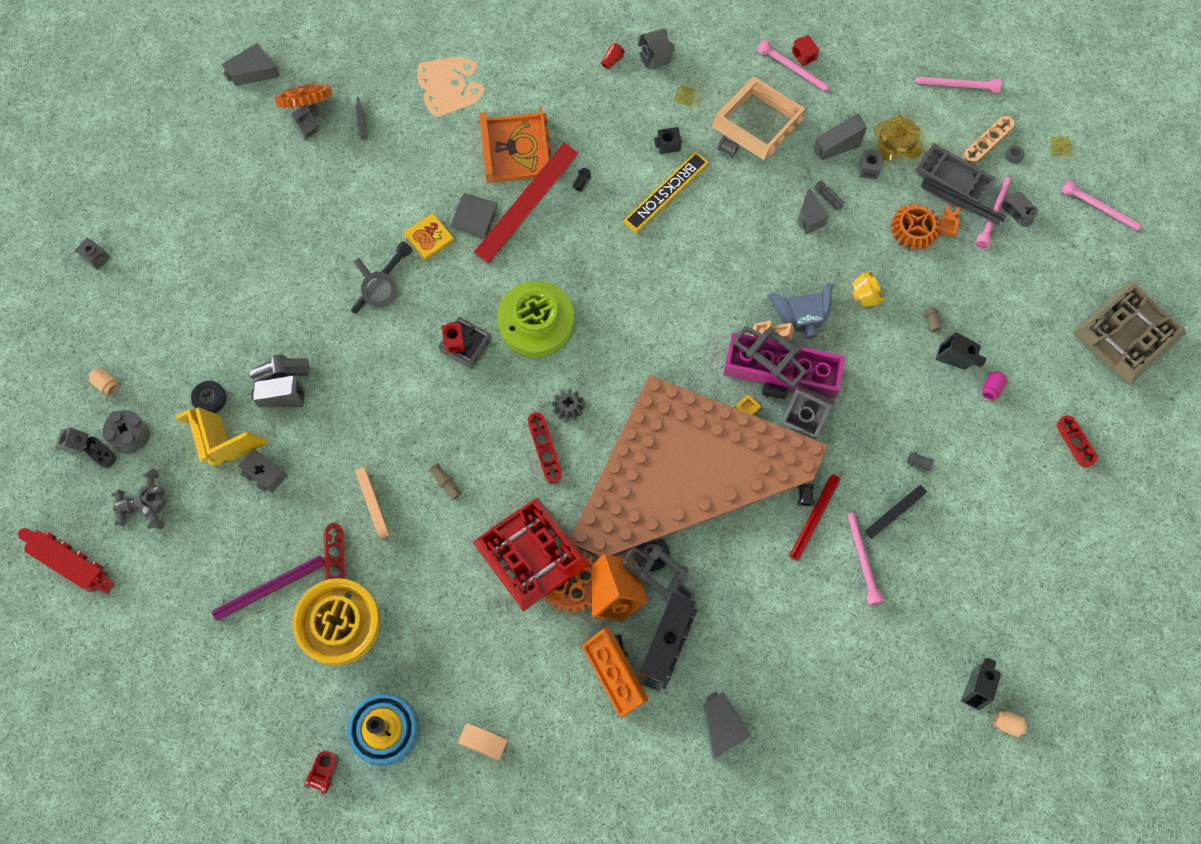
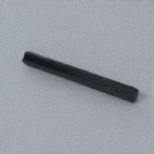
M925 178L922 182L921 187L998 225H1002L1006 218L1005 215L928 178Z

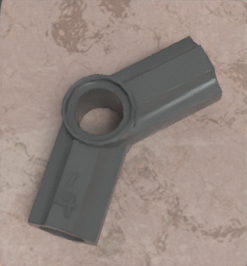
M274 355L269 358V362L252 368L250 377L255 383L288 376H308L309 360L307 358H286L284 355Z

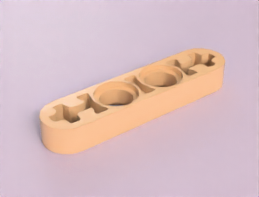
M1009 116L1001 117L966 149L962 159L972 165L977 164L1011 132L1015 124L1014 120ZM1007 123L1008 126H1005L1003 130H1001V126ZM990 133H996L998 138H992ZM984 143L987 149H981L978 144ZM974 152H976L975 157H972V158H969V157H968V156H971Z
M365 467L355 470L380 540L386 538L390 534Z

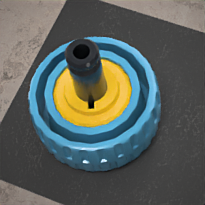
M387 693L376 694L360 702L351 714L347 726L349 744L353 748L354 753L363 761L376 766H389L403 761L415 749L416 743L419 740V719L413 707L401 697Z

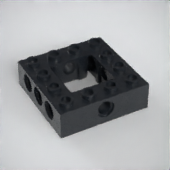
M672 592L640 670L638 680L641 685L659 693L661 688L666 689L698 611L694 608L695 601Z

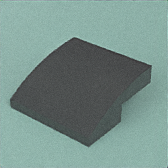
M463 193L451 226L486 237L491 220L494 219L498 203Z

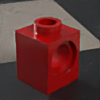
M806 35L794 41L791 52L803 67L817 60L819 48L811 37Z
M449 322L446 325H442L446 354L465 351L461 324ZM452 334L457 335V337L454 339L449 338V336Z

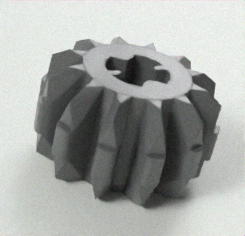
M568 389V393L561 390V396L556 394V401L552 402V406L555 407L553 412L558 414L559 419L565 416L566 422L569 421V417L575 421L576 415L581 416V410L585 408V405L582 403L584 401L583 397H578L579 392L577 391L572 394L571 389Z

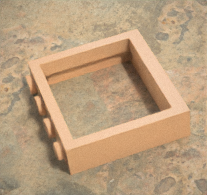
M753 76L715 115L712 128L765 160L769 155L772 156L775 153L778 145L781 146L784 143L787 135L790 136L793 133L795 126H799L803 122L804 118L802 116L805 108ZM751 95L791 119L768 145L728 120Z

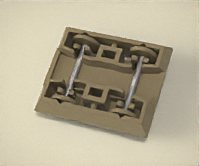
M1129 282L1074 330L1073 334L1124 383L1131 385L1186 334V330L1172 316H1169L1154 303L1135 283ZM1115 307L1118 311L1114 313L1111 309ZM1108 313L1111 317L1099 328L1105 321L1102 317ZM1161 337V339L1155 344L1158 347L1155 350L1152 347V345ZM1147 349L1152 353V354H1151L1149 357H1147L1146 359H1145L1144 356H1142L1140 359H1138L1137 361H1135V360H1136L1138 357H1140Z

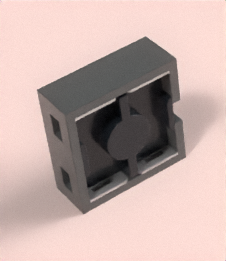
M458 316L455 322L461 324L465 351L446 354L443 340L438 347L444 355L473 369L492 340L491 334ZM452 334L449 336L450 339H454L457 337L456 334Z

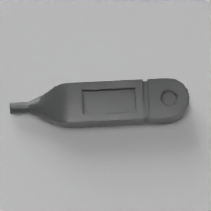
M356 97V114L360 138L367 139L364 111L360 98Z

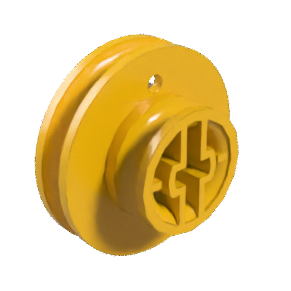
M341 578L328 579L311 587L300 598L293 614V633L301 650L315 661L329 666H343L361 659L373 647L380 632L381 615L375 599L360 584ZM351 593L352 597L348 599L346 594ZM341 620L344 621V623L342 624V626H340V625H336V627L334 626V624H335L336 621H337V622H340V623H341Z

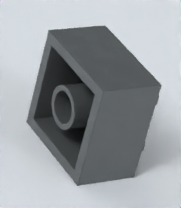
M799 385L783 416L781 424L816 440L835 401Z

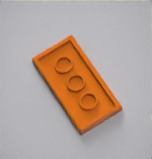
M609 626L600 630L581 645L620 719L649 700Z

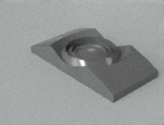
M933 143L915 170L923 179L928 178L978 203L982 201L996 180L994 176Z

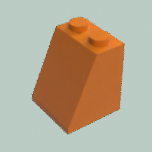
M604 554L592 565L593 618L624 622L648 602L642 582L623 567L622 563L625 558Z

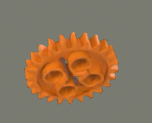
M312 83L283 91L284 93L275 95L274 99L276 106L279 108H299L304 105L308 106L309 104L321 102L332 96L333 92L328 84L323 83L319 85Z
M593 556L587 559L590 565L576 575V583L571 585L567 598H564L569 590V582L573 581L574 576L562 584L564 585L563 590H554L547 595L545 601L546 603L552 601V609L558 606V613L566 609V615H569L570 610H573L574 614L577 615L578 609L584 614L586 606L592 609ZM583 574L591 576L588 581H583L580 577ZM575 592H581L583 594V596L579 599H575L572 597L573 593Z

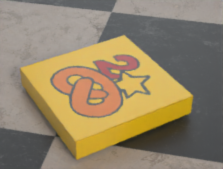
M433 213L403 232L405 238L424 261L454 242L452 235Z

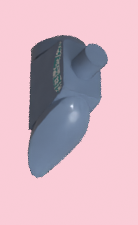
M827 283L821 293L787 298V300L775 292L767 295V297L773 303L778 315L785 324L792 323L795 331L805 330L806 338L811 339L817 337L816 328L821 327L822 323L830 316L834 284Z

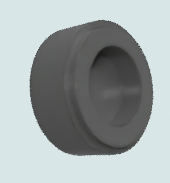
M1016 145L1010 146L1005 153L1007 161L1013 164L1021 162L1025 155L1024 150Z

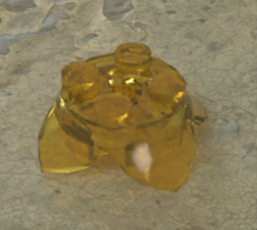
M897 115L895 118L877 124L874 128V134L876 137H879L877 151L882 152V160H893L901 154L910 159L919 158L922 148L919 127L902 115Z

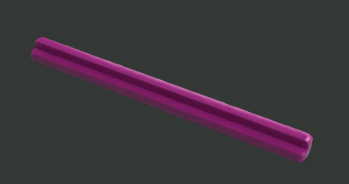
M319 555L212 610L214 619L219 621L325 566L323 557Z

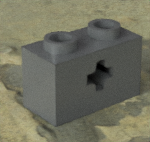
M255 448L238 465L243 471L241 475L249 481L254 479L257 482L256 486L263 492L268 490L273 493L288 476L283 469Z

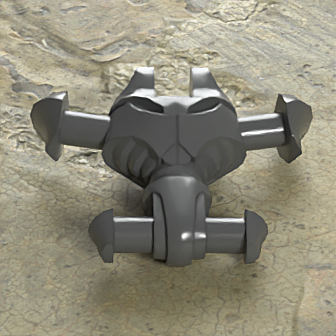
M152 468L142 475L146 478V485L141 487L135 498L124 500L123 495L125 491L120 489L112 493V496L115 497L113 511L117 515V521L114 522L115 525L125 526L128 522L125 519V514L133 513L134 510H140L145 517L150 519L151 523L147 525L148 529L157 528L162 530L164 527V522L158 519L157 514L161 512L166 504V500L162 499L165 490L154 485V479L159 477V473Z

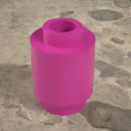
M996 371L989 374L982 387L983 397L992 401L1000 397L1008 382L1003 373Z

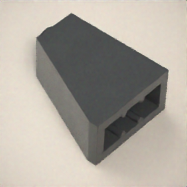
M257 43L222 64L224 77L228 82L232 81L235 86L280 76L274 63Z
M860 114L852 116L817 137L814 151L816 155L820 156L821 160L860 147L867 129Z
M297 376L255 382V388L251 391V398L257 406H304L305 388Z
M714 692L706 698L708 702L704 704L713 759H716L751 736L724 692L719 695L717 692Z

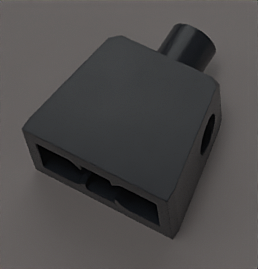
M955 332L940 344L936 360L966 370L971 365L983 367L986 357L979 355L980 344Z
M985 658L983 664H980L972 671L961 702L980 711L994 701L1001 673L995 670L997 663L994 660Z

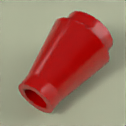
M617 43L610 45L601 65L609 70L611 66L624 57L625 50Z

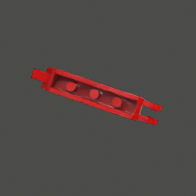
M28 528L19 530L18 537L26 542L24 550L27 554L88 592H93L97 589L107 594L114 587L115 583L107 577V573L102 571L104 566L94 560L92 563L86 560L88 556L80 551L72 552L71 545L64 541L58 543L55 541L57 537L47 530L45 533L39 530L33 532Z

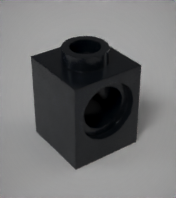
M679 127L657 131V137L654 138L655 147L659 148L660 154L681 151L682 140Z

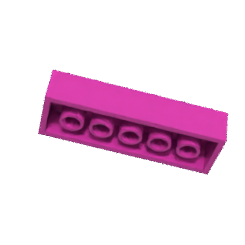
M732 333L723 375L762 384L770 383L772 386L786 387L795 391L799 385H802L831 399H835L837 396L845 356L800 347L801 351L794 359L805 369V375L794 388H791L778 377L773 376V372L753 357L749 358L745 352L736 347L733 340L739 333ZM743 335L738 342L747 349H750L758 337ZM767 340L757 351L776 366L789 353L787 349L772 340ZM790 362L781 374L793 382L801 372Z

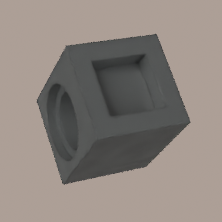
M864 150L860 162L859 177L878 178L881 171L882 152Z
M71 427L62 429L55 448L71 454L82 453L89 434Z

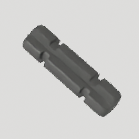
M819 181L814 188L819 193L821 192V195L830 204L833 203V207L836 210H840L844 206V201L841 198L838 199V195L829 187H826L823 181Z

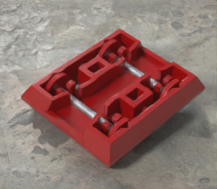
M539 498L518 509L473 541L475 547L523 612L590 565ZM548 528L553 532L552 534L547 532ZM555 537L560 541L561 545L559 547L564 555L558 550L554 541ZM502 559L506 563V566L502 567L499 563L500 561H502ZM509 569L511 570V572H512V573L514 574V576H515V577L512 578V579H511V577H509V575L506 573V571L509 570Z

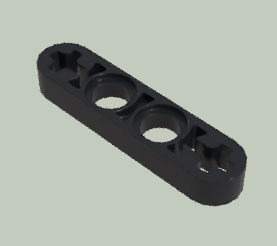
M919 485L873 523L865 533L871 539L874 538L928 491L922 485Z

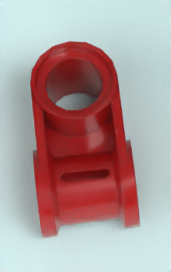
M323 751L317 755L312 769L306 778L304 787L317 789L323 795L327 793L339 762L338 756L334 752ZM326 755H329L332 760L328 767H325L323 764V759Z

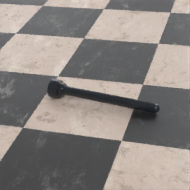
M401 241L397 246V253L381 272L389 274L402 257L409 256L413 249L407 243ZM375 278L366 289L369 297L384 279ZM362 296L351 308L352 313H357L366 303Z

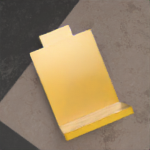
M199 407L195 411L188 409L176 415L178 421L190 423L200 463L208 460L210 466L221 465L225 461H233L251 452L253 448L258 449L268 444V439L249 432H244L228 440L221 415Z

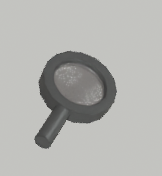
M360 258L356 259L354 264L365 277L361 285V295L364 301L373 307L389 305L396 295L394 280L383 272L370 273Z

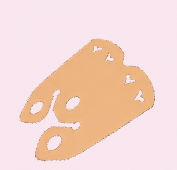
M452 57L419 64L417 79L419 85L426 90L424 102L430 113L438 117L469 106L480 98L485 89L484 86L477 82L469 83L464 92L465 94L460 95L466 84L462 75L453 72V69H457V71L467 76L472 75L477 67L474 61L464 57ZM465 64H469L471 68L469 70H464L463 66ZM457 80L458 85L452 86L451 81ZM473 87L478 88L476 94L471 93Z

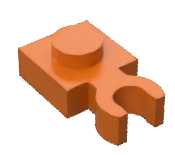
M948 204L944 214L940 217L941 225L939 227L941 231L939 234L954 238L960 221L959 218H956L960 212V207H957L955 212H951L949 209L950 205Z

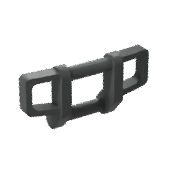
M745 326L733 340L734 345L745 352L749 358L753 357L773 372V376L778 377L789 387L794 388L805 375V369L794 359L800 353L801 348L797 345L794 346L775 332L776 329L772 326L762 334ZM746 332L758 337L750 349H747L738 342ZM770 337L789 351L778 366L757 352ZM790 362L801 372L793 382L781 374Z
M659 545L651 551L649 556H646L635 547L627 553L622 563L623 567L640 582H645L662 595L663 600L667 603L672 592L676 593L677 590L685 595L687 599L694 601L695 593L681 583L689 569L685 565L681 566L668 556ZM632 555L643 563L640 570L631 563ZM657 557L677 572L667 589L648 575Z

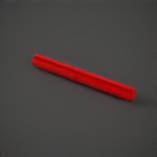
M834 474L830 476L789 555L790 558L796 561L800 559L841 480L840 477Z

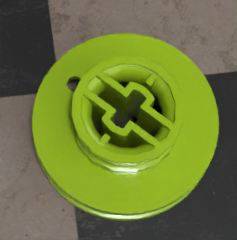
M543 281L521 283L509 290L500 302L497 312L499 332L505 344L522 356L541 358L552 355L567 344L573 333L574 310L572 303L560 288L551 283ZM514 326L515 330L511 331L510 327Z

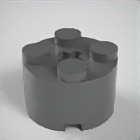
M665 28L644 33L638 38V47L641 46L642 52H639V55L646 68L652 69L671 63L672 53H674L675 49L673 43L668 39Z
M129 410L113 411L103 426V438L117 451L124 454H132L140 448L142 449L150 437L147 424L136 413Z

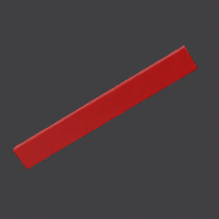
M564 142L476 248L474 254L489 264L575 160L578 152Z

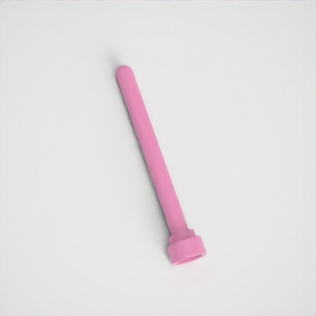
M764 39L758 46L757 52L760 54L770 55L825 92L829 90L827 84L772 49L771 43Z
M918 77L916 78V83L988 89L991 93H999L1002 80L993 79L989 82Z
M1010 177L1004 179L994 204L993 210L1000 212L1002 202L1010 186ZM988 220L984 232L977 237L975 242L977 247L984 250L989 249L992 242L990 235L995 224L994 222Z
M1070 179L1062 187L1060 192L1065 195L1073 194L1137 231L1141 230L1142 225L1079 190L1074 185L1075 182Z
M850 512L848 520L869 590L866 597L868 605L881 604L884 602L883 594L876 588L856 516Z

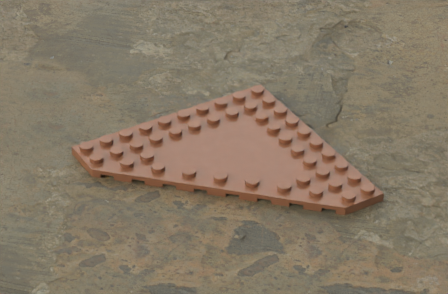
M649 375L570 539L577 548L597 557L604 554L613 556L621 552L630 551L633 547L636 548L645 543L664 538L669 534L678 533L691 528L693 525L717 518V516L734 512L749 504L758 503L773 495L782 494L795 489L797 486L813 482L828 445Z

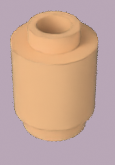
M103 368L94 369L89 375V382L102 394L112 395L119 387L117 380Z
M1006 710L997 711L993 726L1017 738L1025 734L1027 723H1025L1024 717Z

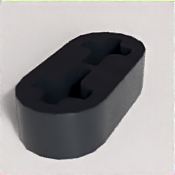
M93 436L87 438L84 451L100 466L104 468L111 467L116 460L114 453L98 438ZM91 443L98 448L96 451L89 446ZM102 453L106 455L108 461H104L100 455Z

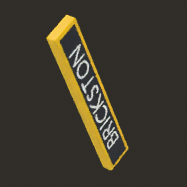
M695 151L623 220V223L637 234L708 166L709 162Z

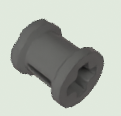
M724 135L717 146V150H722L733 158L740 145L727 139V136Z

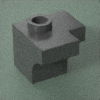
M311 104L308 107L304 105L291 114L292 123L305 140L320 131L319 124L315 120L319 115L315 104Z

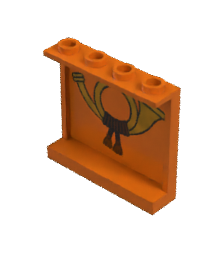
M539 106L540 113L487 118L486 112L479 113L487 183L535 178L550 160L548 154H551V145L546 141V139H549V130L544 125L547 124V114L543 113L542 106Z

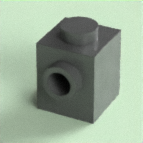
M88 237L74 250L84 261L97 270L105 265L110 257L102 247Z

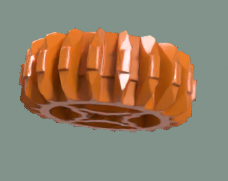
M913 202L910 206L906 204L903 208L898 209L894 214L891 222V232L894 233L893 238H899L898 244L904 243L903 248L908 245L910 250L916 247L919 251L921 248L926 249L928 246L933 245L935 240L938 239L941 231L939 227L941 221H938V215H933L934 210L929 211L928 206L923 208L921 203L916 206Z

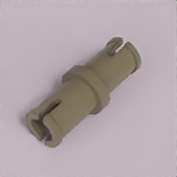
M439 463L434 464L428 470L439 482V487L444 488L452 500L461 496L462 491L458 489L452 481L453 478L445 473Z

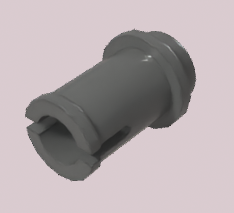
M910 452L907 463L911 467L917 466L929 471L934 462V459L918 455L917 452Z

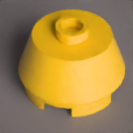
M871 270L866 273L863 272L852 282L855 289L852 292L856 302L860 300L863 307L877 306L885 301L884 296H879L882 293L875 277H870L873 275Z

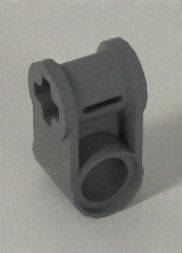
M1016 192L1002 202L1003 209L1023 227L1031 226L1034 218L1038 215V208L1022 192Z

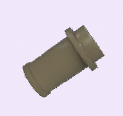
M935 307L926 309L924 317H927L931 332L941 330L943 327L938 317L939 311Z

